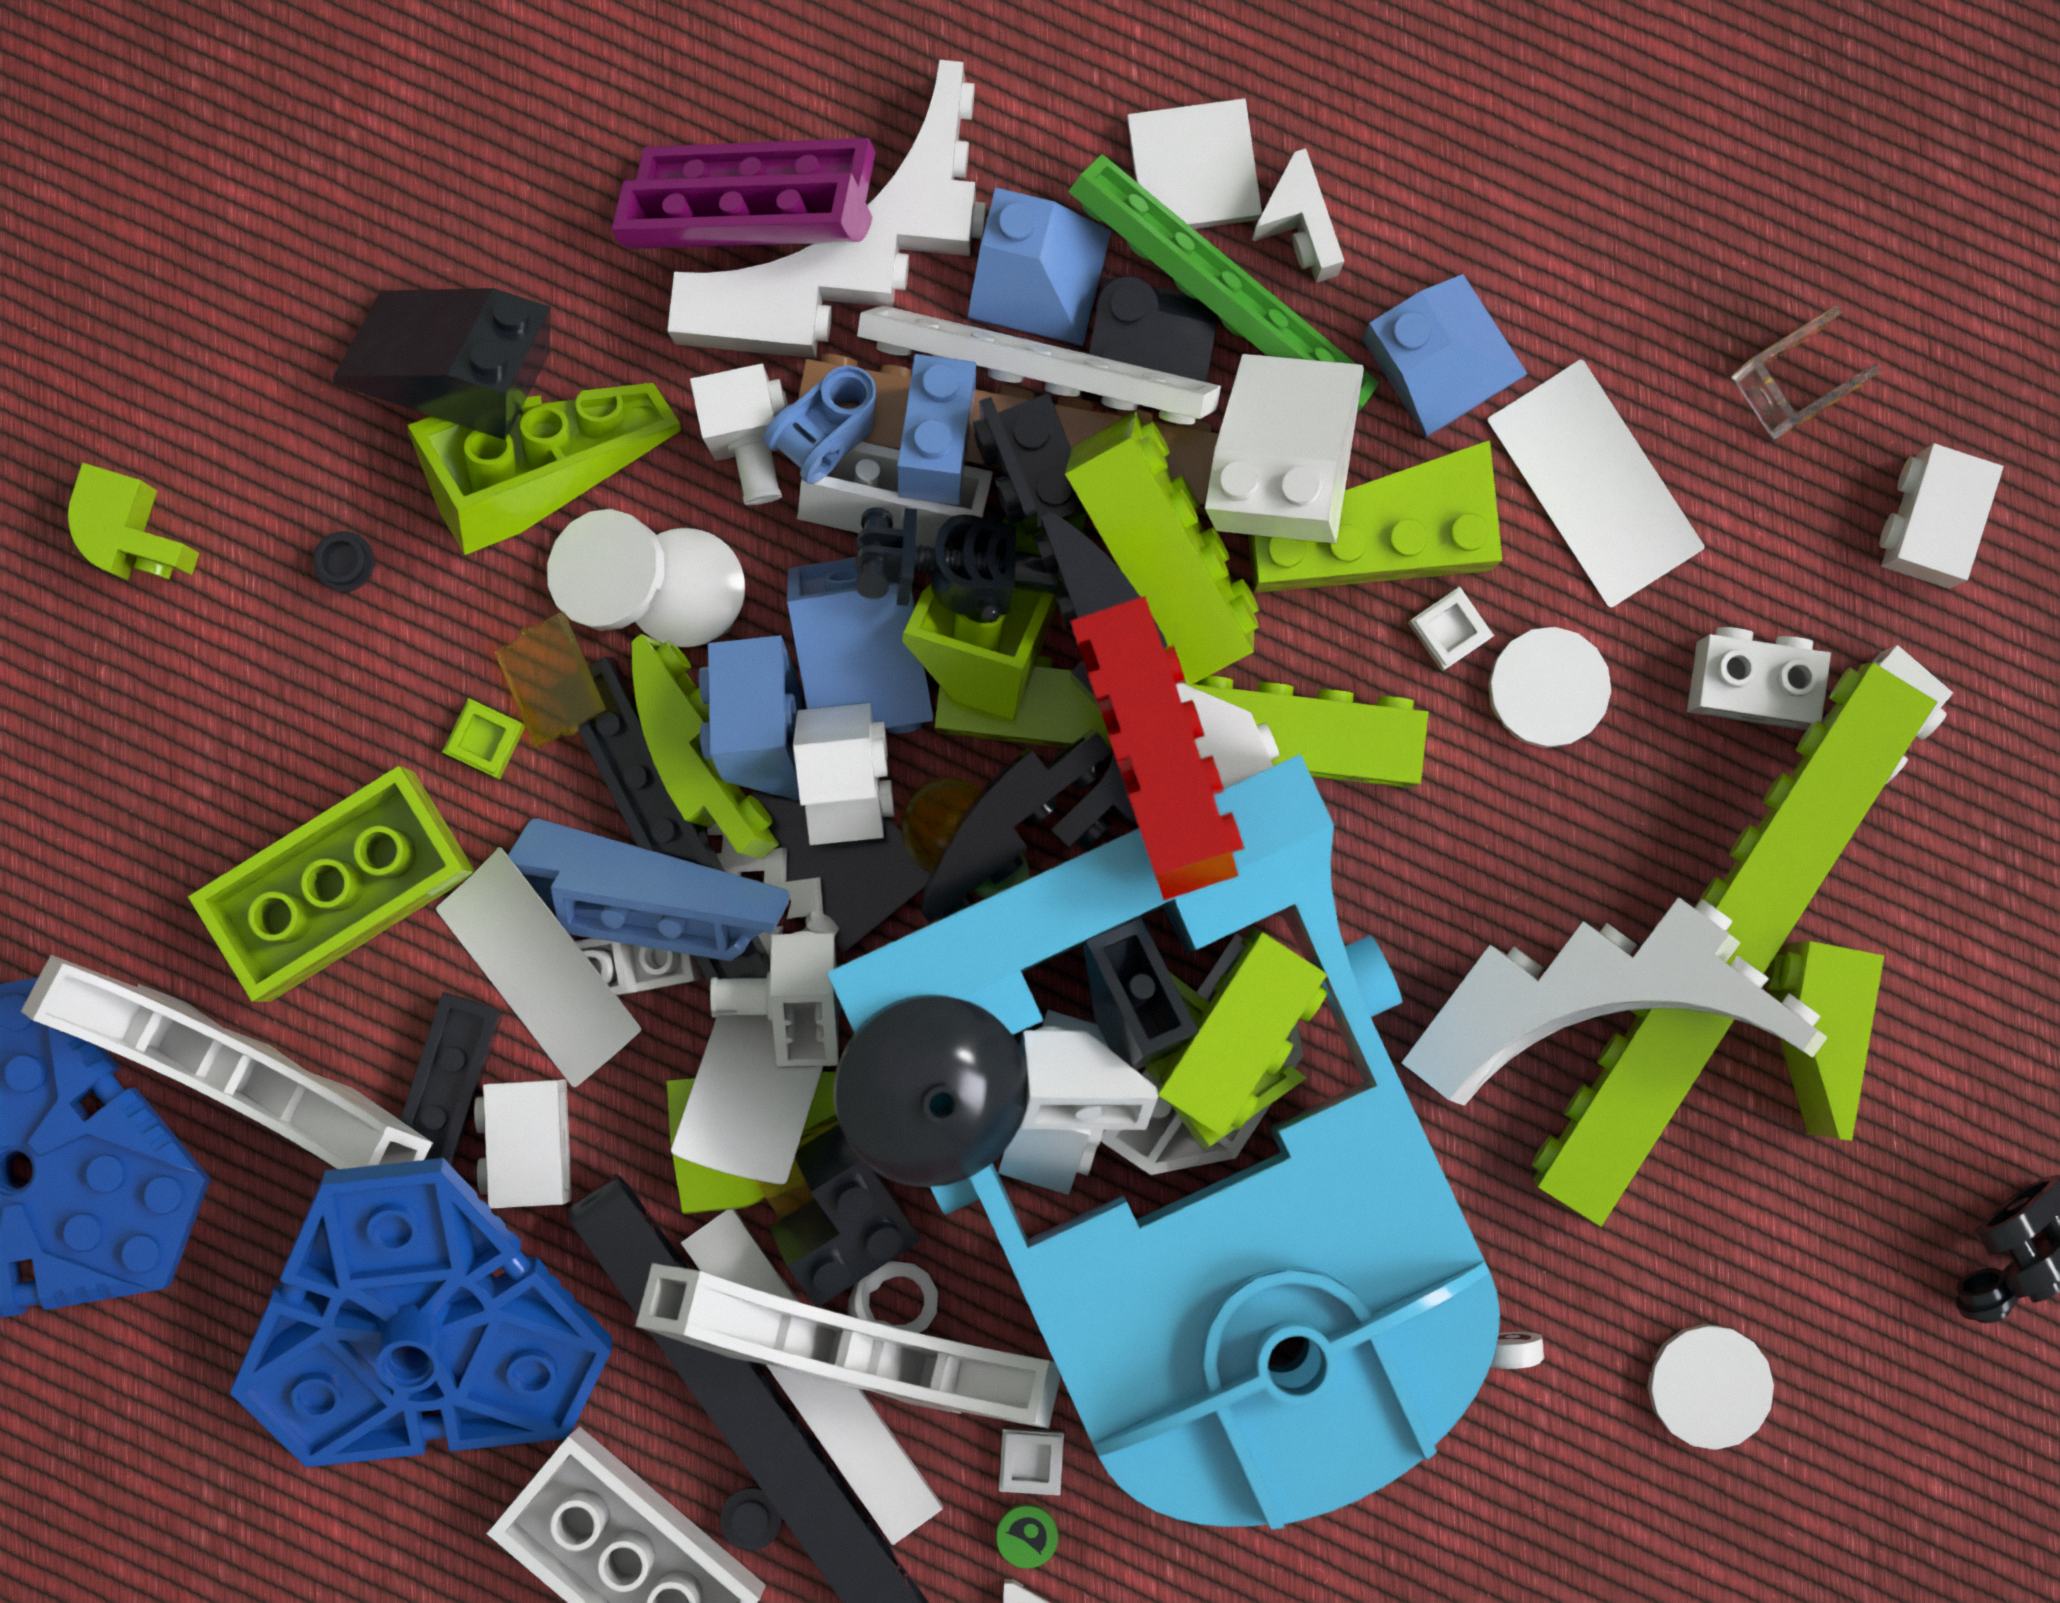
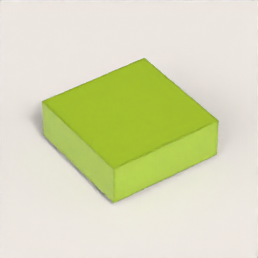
M468 698L442 753L495 778L501 779L526 725Z

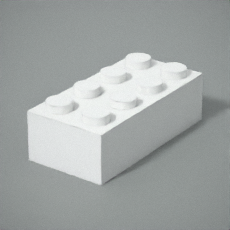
M580 1426L566 1438L487 1533L567 1603H757L766 1587L761 1580Z

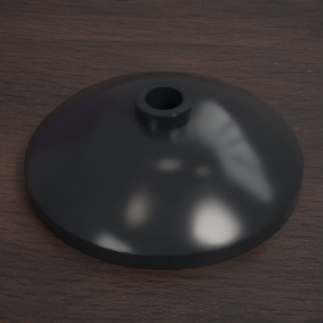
M943 995L907 997L882 1008L861 1025L848 1042L842 1053L835 1076L834 1104L837 1119L853 1151L865 1164L880 1175L902 1184L918 1187L953 1184L965 1180L988 1167L1006 1150L1014 1139L1026 1110L1027 1068L1023 1054L1011 1032L996 1016L985 1008L963 999ZM938 1093L950 1094L951 1099L947 1108L938 1112L930 1110L929 1105L933 1096Z

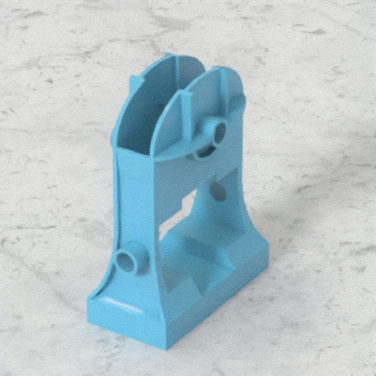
M1301 754L1224 789V793L1214 796L1220 815L1229 812L1233 813L1244 845V850L1233 853L1239 874L1238 877L1164 901L1140 829H1137L827 973L854 1033L872 1015L898 1000L918 995H943L963 999L985 1008L996 1016L1013 1035L1043 1021L1022 975L1023 972L1082 946L1089 939L1164 908L1186 954L1281 911L1304 959L1328 974L1320 985L1328 990L1324 1000L1364 1083L1269 1126L1280 1153L1136 1220L1124 1195H1121L1029 1239L993 1163L965 1180L944 1186L930 1187L944 1215L950 1214L977 1200H981L1096 1453L1108 1474L1120 1488L1136 1501L1152 1510L1175 1519L1202 1525L1245 1527L1269 1524L1271 1530L1285 1528L1283 1524L1309 1519L1358 1501L1400 1477L1422 1459L1429 1460L1437 1452L1434 1445L1450 1431L1477 1395L1489 1371L1499 1335L1500 1309L1497 1290L1490 1271L1371 1017L1402 1003L1398 985L1382 951L1371 935L1344 946L1338 927L1331 885L1330 862L1334 824ZM938 1093L933 1096L929 1105L930 1110L938 1112L947 1108L951 1099L950 1094ZM1292 1336L1304 1337L1302 1349L1294 1360L1278 1366L1268 1364L1271 1351L1280 1341Z

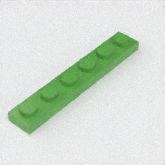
M1103 154L1079 176L1068 191L1081 202L1082 208L1089 216L1108 224L1127 240L1129 247L1134 253L1143 259L1153 261L1174 279L1176 286L1184 294L1191 298L1199 299L1220 317L1223 325L1230 332L1237 336L1245 337L1265 355L1356 364ZM1365 370L1363 371L1357 413L1379 385V382Z

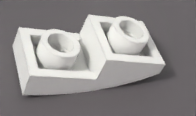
M594 938L574 941L616 996L702 980L701 968L694 955Z

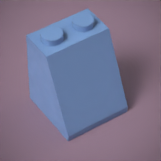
M855 557L788 568L787 604L807 709L871 703L873 722L884 721L885 729L892 734L912 732L922 726V722L934 721L926 668L902 642L903 632L915 609L913 588L909 606L896 605L897 582H889V590L881 598L868 599L861 596L856 589L857 578L860 574L855 568Z

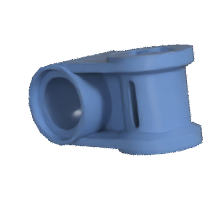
M847 365L833 369L797 402L784 408L773 419L764 434V445L771 451L780 450L801 469L800 476L808 484L819 482L835 468L847 453L867 438L874 430L876 421V387L874 380L868 372L859 367ZM852 401L860 406L853 409H844L837 406V404Z

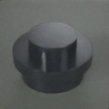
M348 531L335 532L326 536L318 544L313 557L314 571L319 580L327 587L339 592L354 591L365 585L371 578L375 567L374 552L369 543L361 536Z
M1995 1268L1980 1269L1966 1275L1958 1282L1956 1289L1959 1295L1956 1298V1306L1962 1317L1976 1320L1980 1323H1993L2009 1315L2011 1308L2015 1306L2019 1298H2015L2001 1276V1270Z
M745 1487L737 1490L727 1499L721 1511L720 1523L725 1537L734 1546L743 1550H758L766 1547L776 1538L781 1529L782 1517L761 1488Z

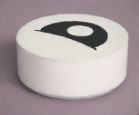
M1532 1332L1499 1333L1495 1354L1490 1367L1517 1369L1538 1365L1544 1359L1542 1335Z

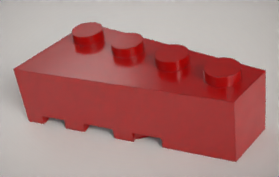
M1146 596L1070 621L1163 900L1165 901L1238 877L1239 874L1233 853L1244 850L1240 832L1233 813L1229 812L1220 815L1214 796L1224 793L1218 769L1212 755L1200 758L1195 740L1205 737L1193 699L1181 702L1176 685L1186 682L1174 645L1165 648L1162 646Z

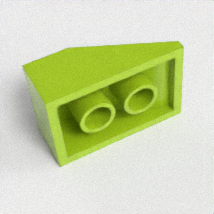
M1812 941L1782 944L1778 954L1775 955L1765 971V976L1769 979L1764 985L1766 989L1771 990V996L1782 1003L1790 993L1821 1016L1813 1027L1828 1037L1813 1058L1779 1037L1807 1134L1852 1141L1884 955Z

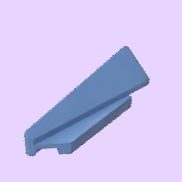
M537 818L528 822L508 854V857L549 910H555L557 920L567 933L571 935L732 961L742 954L749 942L765 931L771 934L775 931L789 903V892L786 889Z

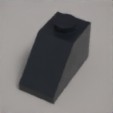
M1142 918L1089 939L1083 944L1094 1019L1109 1049L1134 1070L1176 1053L1198 1033V1029Z

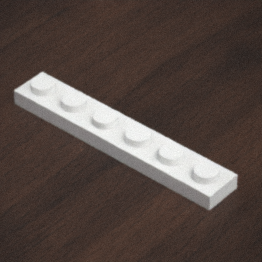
M884 305L860 313L857 336L877 341L876 349L885 353L911 355L912 350L932 354L934 357L973 361L978 366L989 368L988 376L996 380L1019 383L1023 382L1024 377L1044 381V389L1050 393L1063 396H1079L1080 391L1102 395L1101 403L1115 409L1136 410L1138 404L1160 409L1159 417L1161 419L1178 424H1194L1196 418L1201 419L1217 410L1220 385Z

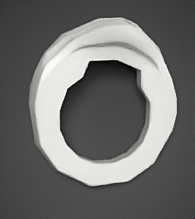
M890 1261L855 1283L848 1299L847 1310L850 1317L920 1333L928 1328L937 1314L938 1291L929 1274L915 1264ZM894 1277H905L913 1280L920 1287L924 1296V1306L921 1314L913 1322L906 1325H891L884 1320H875L869 1308L870 1293L878 1290L882 1282Z

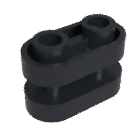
M2053 1175L2036 1181L2015 1193L1975 1230L1989 1255L2005 1251L2010 1252L2014 1260L2002 1271L2001 1276L2015 1298L2029 1296L2033 1303L2048 1299L2060 1292V1175ZM2042 1230L2044 1234L2032 1242L2031 1238Z

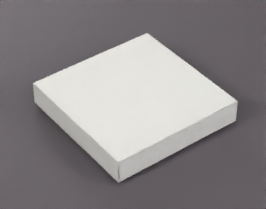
M1246 98L1127 115L1135 181L1190 227L1197 229L1260 219L1262 209Z

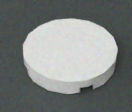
M613 509L591 511L569 523L555 540L547 562L548 588L556 606L572 621L599 631L622 629L642 618L652 606L648 603L654 597L656 590L660 592L665 578L664 552L656 534L636 517Z
M1558 627L1532 629L1512 640L1494 661L1488 682L1491 708L1498 721L1500 720L1503 726L1510 731L1509 733L1520 742L1541 748L1567 746L1591 733L1605 715L1611 695L1609 669L1597 647L1580 634Z
M1702 1324L1681 1329L1661 1345L1655 1356L1656 1360L1652 1365V1372H1649L1647 1386L1653 1411L1669 1432L1692 1446L1718 1450L1738 1445L1759 1430L1771 1410L1774 1383L1769 1363L1754 1342L1731 1328Z

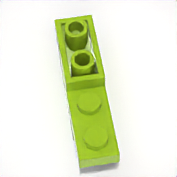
M640 634L632 641V676L635 700L647 746L668 794L685 821L709 828L717 823L737 853L763 859L779 845L768 829L773 823L772 818L757 799L751 795L746 797L738 785L723 781L712 759H704L700 742L701 723L709 722V704L703 703L700 687L697 688L686 673L691 668L688 659L671 641L667 640L661 643Z

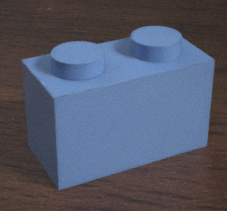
M915 354L898 460L899 498L959 505L975 401L976 362Z

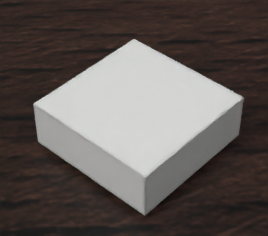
M1460 587L1408 622L1442 672L1494 636Z
M1003 1427L999 1491L1060 1495L1064 1430Z

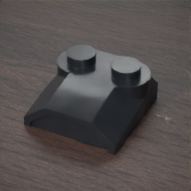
M1125 276L1117 279L1103 277L1089 354L1207 382L1218 315L1199 299L1191 298L1183 292L1150 286L1147 282L1137 277ZM1083 391L1082 399L1101 402L1102 395ZM1139 404L1137 407L1139 409L1160 412V409H1155Z

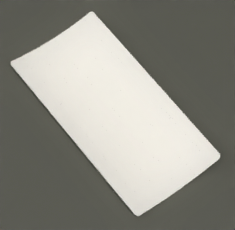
M1583 360L1576 361L1551 379L1488 418L1490 426L1608 607H1614L1704 549L1701 539Z
M501 847L497 848L462 885L437 906L438 914L572 1087L580 1085L641 1031L639 1024Z
M839 1000V1014H840L842 1005H841L840 1000ZM727 1015L717 1017L671 1148L672 1154L728 1174L764 1182L785 1184L823 1066L777 1067L772 1021H768L767 1015Z

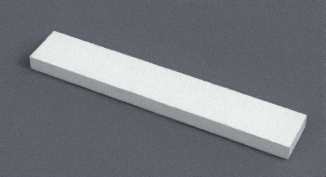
M735 1209L724 1211L681 1242L701 1272L801 1303ZM767 1365L892 1546L943 1510L940 1500L862 1389L822 1382L777 1366Z

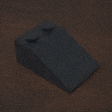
M495 288L380 291L333 376L334 384L506 440L549 355L551 307Z

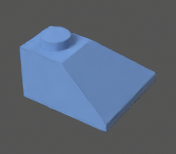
M995 187L980 246L967 319L1083 348L1111 231L1054 201Z
M1463 274L1424 289L1370 322L1362 337V341L1425 439L1527 375L1526 370Z

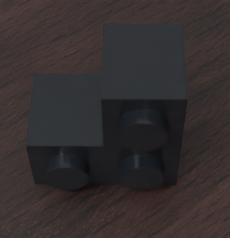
M839 1123L797 1149L794 1158L814 1199L777 1221L770 1228L787 1268L816 1307H819L922 1240L903 1202L884 1176L871 1169L858 1157L846 1140Z

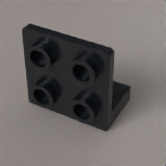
M1049 393L1001 412H997L991 396L980 400V419L972 422L976 432L974 433V438L986 467L998 465L1002 477L996 479L998 486L996 491L1009 524L1020 521L1027 536L1043 530L1041 526V516L1053 512L1062 519L1068 520L1087 512L1065 475L1071 446Z

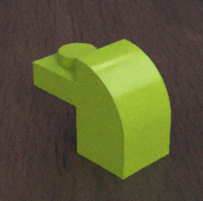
M82 462L69 503L68 523L75 545L92 564L128 581L136 558L134 569L169 580L172 570L192 575L199 552L182 543L144 532L158 490L139 479Z

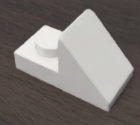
M1305 148L1294 152L1255 227L1252 240L1257 241L1297 228L1298 233L1292 234L1296 257L1302 269L1311 267L1315 282L1318 283L1339 276L1344 264V258Z

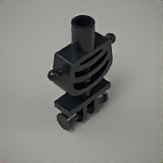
M874 507L867 509L861 516V527L863 530L857 536L856 548L858 552L855 557V568L860 574L857 578L856 589L865 598H881L887 594L889 582H897L896 605L909 606L915 569L918 573L923 570V573L929 571L932 591L938 602L945 609L957 614L981 615L982 619L987 623L996 622L1000 615L1009 613L1014 589L1057 594L1060 581L1058 570L1055 569L1046 573L1038 554L1015 552L1016 528L1013 525L1002 523L1001 517L997 514H989L985 518L967 514L951 517L939 529L936 544L932 549L929 545L924 548L923 545L918 547L916 544L917 509L905 508L901 529L892 528L893 517L889 511L883 508Z

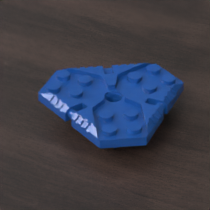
M38 978L0 984V1318L27 1313L28 1306L41 1304L44 1310L170 1287L211 1178L137 1088L124 1090L113 1075L121 1068L104 1048L33 1021L21 1012ZM92 1092L105 1105L93 1116L80 1103ZM20 1152L30 1159L33 1167L31 1179L26 1185H22L15 1178L13 1172V1162ZM32 1259L35 1280L23 1282L20 1261Z
M444 1158L326 1170L284 1263L279 1280L284 1283L273 1288L269 1301L234 1377L230 1394L305 1467L424 1455L427 1440L447 1438L449 1452L566 1439L571 1434L611 1353L612 1337L580 1303L574 1300V1296L567 1289L562 1288L561 1282L553 1274L547 1272V1268L538 1258L526 1257L520 1251L521 1240L512 1230H508L505 1227V1223L491 1212V1208L483 1200H479L477 1193ZM501 1267L505 1272L495 1277L492 1272ZM441 1409L442 1414L425 1416V1411Z

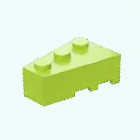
M1252 928L1248 929L1240 943L1245 946L1243 952L1228 975L1223 973L1212 990L1215 993L1214 997L1198 1022H1194L1198 1033L1174 1054L1155 1086L1158 1096L1224 1137L1230 1126L1239 1130L1245 1124L1258 1102V1097L1253 1095L1252 1091L1265 1072L1271 1076L1278 1072L1293 1047V1044L1287 1041L1286 1038L1299 1018L1305 1022H1309L1328 992V990L1320 986L1328 974L1268 935Z

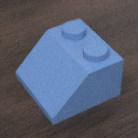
M782 636L708 643V667H701L699 669L701 698L704 704H709V722H704L700 725V742L704 759L713 760L722 780L725 782L792 800H800L793 742L797 710H804L803 688Z

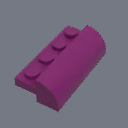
M869 138L644 147L636 180L623 181L611 230L619 243L627 249L860 242L866 237L873 218L866 204V198L876 153Z

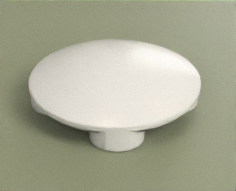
M677 528L656 535L664 552L665 578L660 592L656 590L654 597L648 603L652 606L642 618L635 621L637 625L653 639L661 643L669 640L677 647L683 648L701 646L727 634L741 611L745 597L744 574L734 552L718 537L699 529Z

